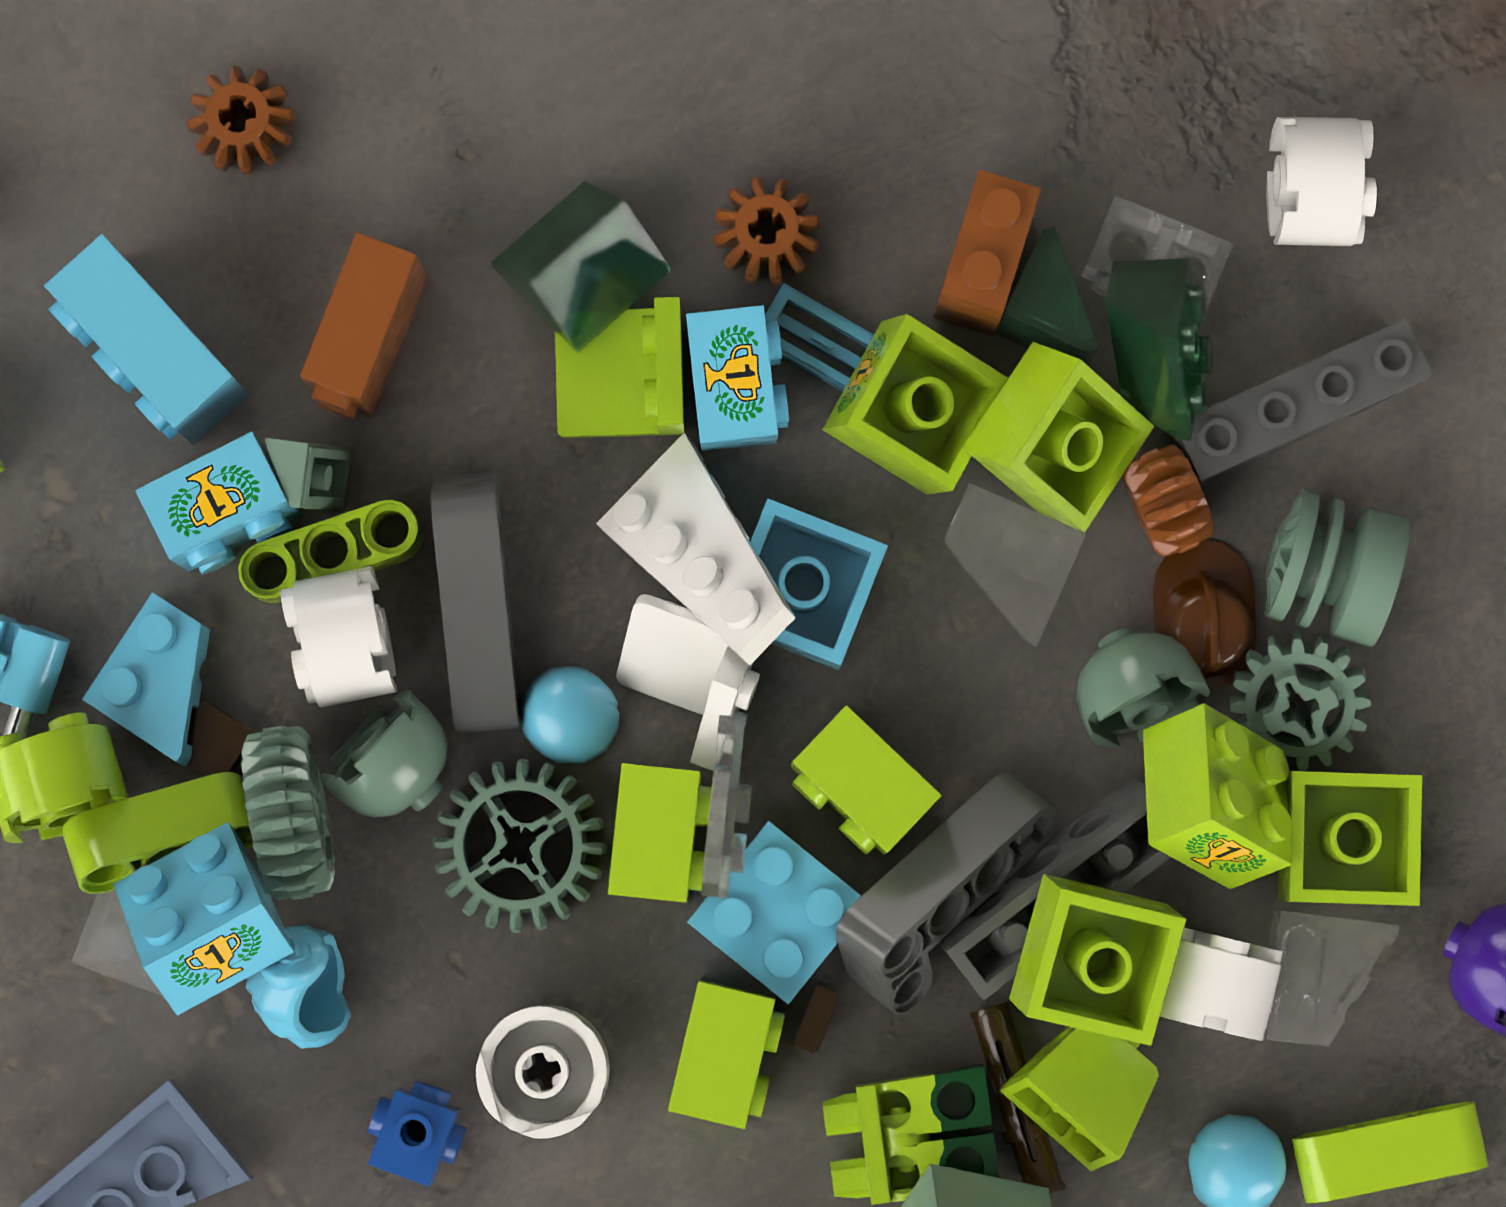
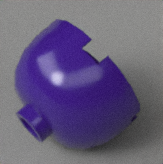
M1499 903L1483 910L1471 925L1459 921L1445 945L1443 956L1453 960L1448 981L1452 996L1468 1016L1481 1025L1506 1037V903Z

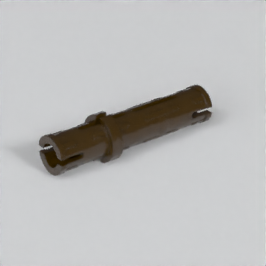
M1009 1002L971 1012L969 1014L976 1028L987 1065L988 1075L1006 1127V1131L1001 1132L1004 1145L1011 1144L1022 1182L1048 1188L1049 1194L1065 1189L1066 1187L1061 1180L1048 1133L1023 1112L1037 1160H1035L1032 1156L1018 1107L1000 1092L1003 1085L1009 1080L998 1040L1002 1043L1012 1076L1027 1063L1009 1011Z

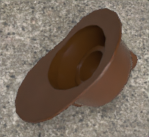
M1207 539L1200 542L1199 546L1181 554L1177 552L1165 556L1156 570L1154 580V633L1171 636L1186 647L1201 670L1210 691L1226 688L1233 683L1235 670L1246 671L1248 668L1246 653L1250 649L1255 650V590L1250 569L1238 552L1222 542Z

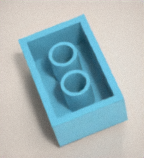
M103 234L97 237L44 285L57 300L48 310L86 348L93 341L100 347L91 357L128 394L135 388L143 394L134 404L170 440L180 433L194 445L250 395Z

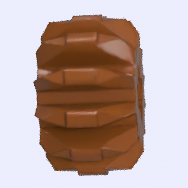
M233 65L229 71V84L223 86L220 79L215 74L208 75L206 81L213 92L212 96L208 97L201 93H194L190 102L203 114L187 119V128L191 133L202 135L195 144L196 150L202 157L216 152L214 165L218 170L226 172L237 157L241 172L244 175H251L254 170L253 157L260 155L264 163L269 167L277 163L274 153L269 148L272 143L280 147L288 148L293 142L292 137L279 127L295 122L296 113L293 108L281 106L288 97V93L282 84L267 88L269 76L266 71L257 69L246 83L241 67ZM247 109L252 118L246 120L245 131L236 132L231 123L238 120V110Z
M753 178V198L748 199L741 190L733 188L729 191L728 196L731 204L737 211L726 208L716 210L715 221L729 229L720 231L713 236L714 246L720 249L734 248L724 259V266L728 271L737 269L745 261L749 263L745 273L746 283L755 284L760 268H768L771 284L773 286L780 285L782 283L780 265L784 263L792 273L801 275L805 270V265L796 252L807 255L817 253L819 243L812 237L805 235V233L813 232L820 227L819 216L813 214L799 215L809 204V196L805 192L797 194L788 202L785 200L788 191L787 180L779 179L775 184L774 193L771 195L765 194L762 178ZM771 219L772 228H775L778 224L782 226L783 229L776 232L775 243L761 244V235H758L755 239L751 237L750 234L757 232L759 220Z
M1175 445L1161 449L1154 448L1140 454L1136 460L1130 463L1122 475L1126 486L1125 490L1130 498L1140 526H1142L1148 542L1151 543L1156 553L1163 557L1177 552L1181 554L1199 546L1200 542L1213 536L1215 524L1211 517L1212 512L1207 504L1198 478L1181 449Z

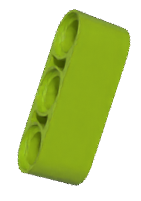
M395 500L379 501L251 546L240 559L238 567L239 580L245 590L262 602L279 604L282 603L281 590L292 588L295 581L353 569L358 570V568L372 566L374 572L405 562L412 558L421 548L424 537L423 528L414 512L402 502ZM396 515L405 518L409 527L405 541L393 548L380 546L376 540V530L379 523L388 516ZM332 536L344 538L347 543L348 553L343 563L331 569L320 567L316 561V550L321 541ZM268 557L283 558L287 568L285 580L274 589H261L256 582L255 575L259 564Z
M234 772L212 774L92 808L68 819L62 827V835L79 888L89 894L115 890L114 883L227 822L231 824L247 850L253 847L241 775Z
M1475 1101L1432 1107L1316 1131L1292 1138L1305 1203H1320L1464 1174L1489 1166Z

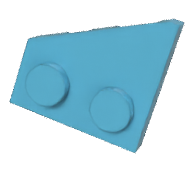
M152 592L82 700L175 762L186 767L192 754V746L187 744L192 708H199L202 688L199 671L206 659L210 629Z

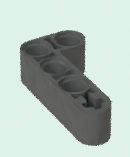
M499 471L435 477L431 488V513L455 732L468 733L520 728L519 693L503 544L504 511Z
M1002 773L990 780L844 913L838 924L836 939L849 978L895 1015H904L917 1007L925 998L933 981V971L928 952L1048 843L1060 821V812L1057 807L1012 774Z

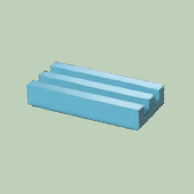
M783 283L765 314V320H778L779 327L855 370L861 357L782 313L787 303L866 348L874 334ZM780 338L783 358L838 390L844 391L850 380L849 377Z

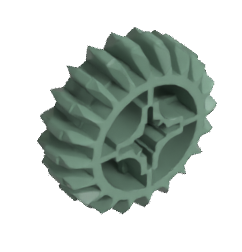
M283 725L263 728V732L247 735L241 751L243 759L241 763L243 772L242 784L245 792V807L248 814L249 829L253 840V851L256 853L258 870L261 871L263 884L274 899L291 898V900L314 897L315 893L329 891L335 875L333 838L324 786L320 780L321 773L318 757L315 755L314 743L311 741L310 735L303 727H283Z
M527 759L518 760L515 779H508L506 768L502 762H494L492 764V773L496 783L487 786L484 778L478 772L471 773L468 779L478 793L471 800L465 793L457 789L450 793L449 797L452 801L463 807V810L459 817L448 812H439L438 822L455 827L453 838L434 837L432 844L434 848L442 850L452 849L453 859L440 861L435 865L438 874H448L455 870L459 874L460 879L451 883L445 889L446 894L453 898L463 893L466 889L473 894L465 903L462 909L463 913L467 916H473L481 905L485 903L490 906L485 918V926L493 929L499 924L502 912H510L509 925L512 933L522 932L524 913L532 912L534 924L538 930L547 929L548 918L544 909L551 905L562 920L571 917V910L562 898L570 892L577 900L584 903L587 902L591 895L585 888L576 884L578 879L583 874L590 879L600 880L603 874L599 868L585 865L587 853L594 855H604L607 853L606 844L600 842L588 843L586 834L604 828L603 819L600 817L591 818L583 822L579 814L594 804L592 796L590 794L583 795L572 803L567 796L574 790L577 780L568 775L562 780L557 789L550 786V783L554 776L555 767L548 763H545L540 769L538 780L529 779L531 768L530 762ZM518 792L533 793L549 799L558 809L535 822L521 823L506 808L500 797ZM484 809L496 831V842L493 849L482 857L481 861L471 866L468 854L469 834L476 817ZM503 817L510 828H520V834L525 835L527 829L537 833L548 826V829L536 837L537 841L529 847L533 855L531 860L539 870L538 875L529 863L520 864V857H515L513 863L504 858L494 866L492 865L495 860L505 854L504 850L511 845L510 839L507 836L509 832L501 821ZM569 825L573 838L572 858L565 875L556 883L544 861V849L552 837ZM516 868L521 870L530 882H533L541 895L528 900H510L493 893L482 883L506 869Z

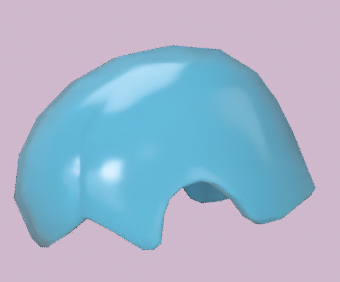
M550 667L530 680L519 701L521 729L525 738L540 754L558 764H586L608 749L619 729L620 713L617 709L618 701L613 692L598 676L582 667Z
M1227 1114L1206 1124L1197 1134L1196 1140L1191 1144L1188 1156L1193 1192L1198 1200L1207 1207H1269L1285 1181L1286 1157L1279 1137L1273 1130L1254 1116Z

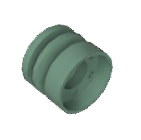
M1302 488L1285 519L1281 521L1271 548L1265 574L1267 592L1264 616L1265 618L1281 622L1286 617L1294 597L1297 596L1295 625L1305 629L1314 620L1321 604L1329 605L1328 629L1330 636L1372 647L1376 644L1383 631L1399 587L1410 540V520L1408 517L1368 506L1359 516L1352 532L1344 530V499L1333 497L1329 501L1319 523L1317 522L1320 503L1319 492Z

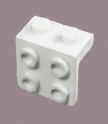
M648 594L640 595L637 598L632 609L616 678L625 687L703 715L690 763L714 771L724 747L733 751L737 749L748 719V715L739 712V709H748L760 674L751 671L752 664L746 663L689 609Z

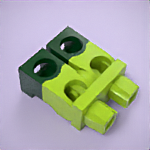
M983 1064L856 1084V1092L844 1093L822 1101L826 1136L862 1132L865 1156L830 1161L834 1197H870L871 1205L905 1201L930 1164L999 1178L992 1129L953 1136L930 1137V1133L992 1125L985 1067Z

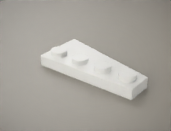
M684 433L596 524L746 663L751 665L795 619V616L764 562L754 551L749 542L750 538L741 522L734 516L724 499L725 495L719 484L709 473L697 446Z

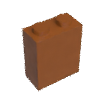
M979 169L933 316L934 319L994 336L1006 306L1042 188Z
M356 232L300 374V378L313 392L311 398L320 402L319 408L353 421L357 411L374 417L428 279L417 254Z

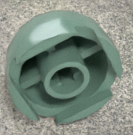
M1125 628L1114 631L1100 640L1098 643L1099 649L1090 656L1080 672L1077 681L1076 700L1081 718L1094 744L1106 748L1121 747L1116 736L1138 730L1136 737L1139 742H1143L1144 729L1199 706L1196 696L1200 693L1208 698L1210 690L1198 665L1186 647L1171 636L1150 631L1134 633L1132 629Z
M411 690L402 691L392 697L400 707L390 715L386 716L379 708L370 714L348 736L329 760L338 769L336 774L322 773L320 777L322 784L337 799L356 813L373 818L397 815L409 806L418 812L431 803L443 787V784L437 777L447 760L448 743L441 724L429 708Z

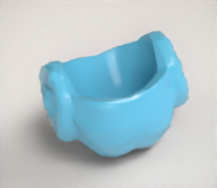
M298 924L285 928L294 953L246 978V989L252 995V1004L255 1012L258 1013L264 1024L273 1034L280 1038H287L302 1049L319 1048L333 1042L338 1035L343 1033L351 1018L348 1003L342 994L345 977L344 965L333 934L314 928L309 924Z

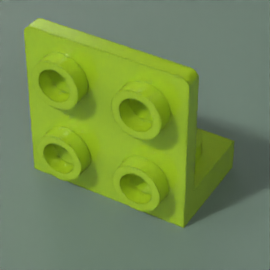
M680 297L654 298V308L559 311L555 314L557 432L561 438L682 435L685 433Z

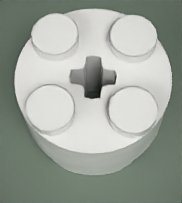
M1328 117L1276 118L1271 133L1269 152H1281V155L1276 156L1273 171H1267L1266 185L1268 229L1270 236H1275L1273 242L1275 245L1353 246L1354 244H1362L1365 232V216H1374L1377 198L1375 178H1365V158L1369 159L1371 157L1373 149L1372 121L1358 120L1357 118Z
M372 566L295 581L292 588L282 589L280 592L286 624L288 628L293 627L298 643H301L302 649L291 651V658L299 690L304 689L308 704L317 702L318 706L322 708L397 692V685L392 678L397 675L384 607L380 608L379 604L374 603L372 591L380 589Z
M1184 928L1160 1017L1263 1041L1279 977L1280 961L1283 952Z
M535 1005L505 1017L492 1029L485 1039L476 1064L478 1092L488 1112L510 1130L532 1138L542 1139L561 1136L583 1124L602 1101L610 1074L608 1052L596 1028L578 1012L556 1005ZM536 1053H544V1057L548 1062L558 1061L561 1072L552 1077V1088H544L540 1079L530 1080L527 1076V1069L536 1064Z

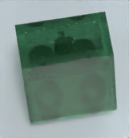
M1190 258L1113 261L1105 301L1120 394L1147 420L1175 439L1191 440L1195 414H1204L1206 412L1207 389L1205 376L1202 374H1211L1213 370L1212 338L1210 335L1201 336L1199 323L1205 322L1206 318L1204 284L1193 283Z

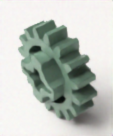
M1294 630L1291 645L1282 646L1280 641L1272 635L1268 637V654L1266 656L1252 649L1246 653V663L1251 672L1235 670L1233 686L1242 692L1230 695V711L1243 714L1235 722L1284 750L1285 758L1287 756L1296 757L1299 771H1306L1309 757L1318 755L1320 761L1327 767L1333 764L1331 748L1337 745L1342 750L1350 753L1354 749V741L1349 730L1366 731L1368 726L1367 716L1358 710L1371 706L1370 690L1357 688L1366 681L1365 670L1363 666L1346 668L1351 659L1350 649L1346 646L1337 649L1333 654L1328 652V638L1326 634L1321 633L1313 645L1304 644L1301 630ZM1299 664L1313 665V666H1316V667L1321 668L1322 670L1316 671V670H1313V669H1310V668L1301 666V665H1299ZM1272 674L1275 679L1273 690L1262 695V701L1256 703L1261 685ZM1289 683L1292 685L1295 693H1299L1304 701L1311 700V718H1309L1305 708L1301 709L1296 701L1289 702ZM1344 699L1339 716L1331 726L1327 727L1325 718L1328 711L1338 707L1339 700ZM1284 731L1299 737L1287 736L1279 732Z

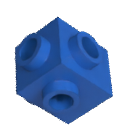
M415 1081L412 1090L403 1087L396 1089L392 1100L381 1096L368 1129L369 1134L378 1137L368 1165L430 1187L436 1180L442 1161L454 1164L467 1130L466 1127L456 1124L461 1109L448 1104L451 1093L438 1087ZM411 1120H418L425 1126V1140L419 1141L410 1135L409 1123Z

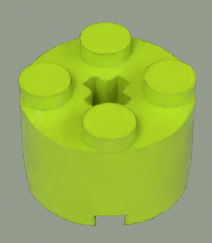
M82 712L56 718L48 724L50 731L25 738L23 733L0 736V828L6 842L24 843L21 831L38 829L41 840L63 836V825L76 814L129 798L106 726L89 724L86 713Z

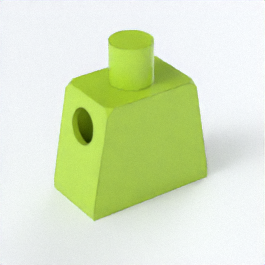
M1066 1026L1003 1085L1000 1092L1086 1168L1094 1171L1119 1160L1124 1154L1158 1080L1159 1073L1157 1067L1137 1050L1140 1043Z

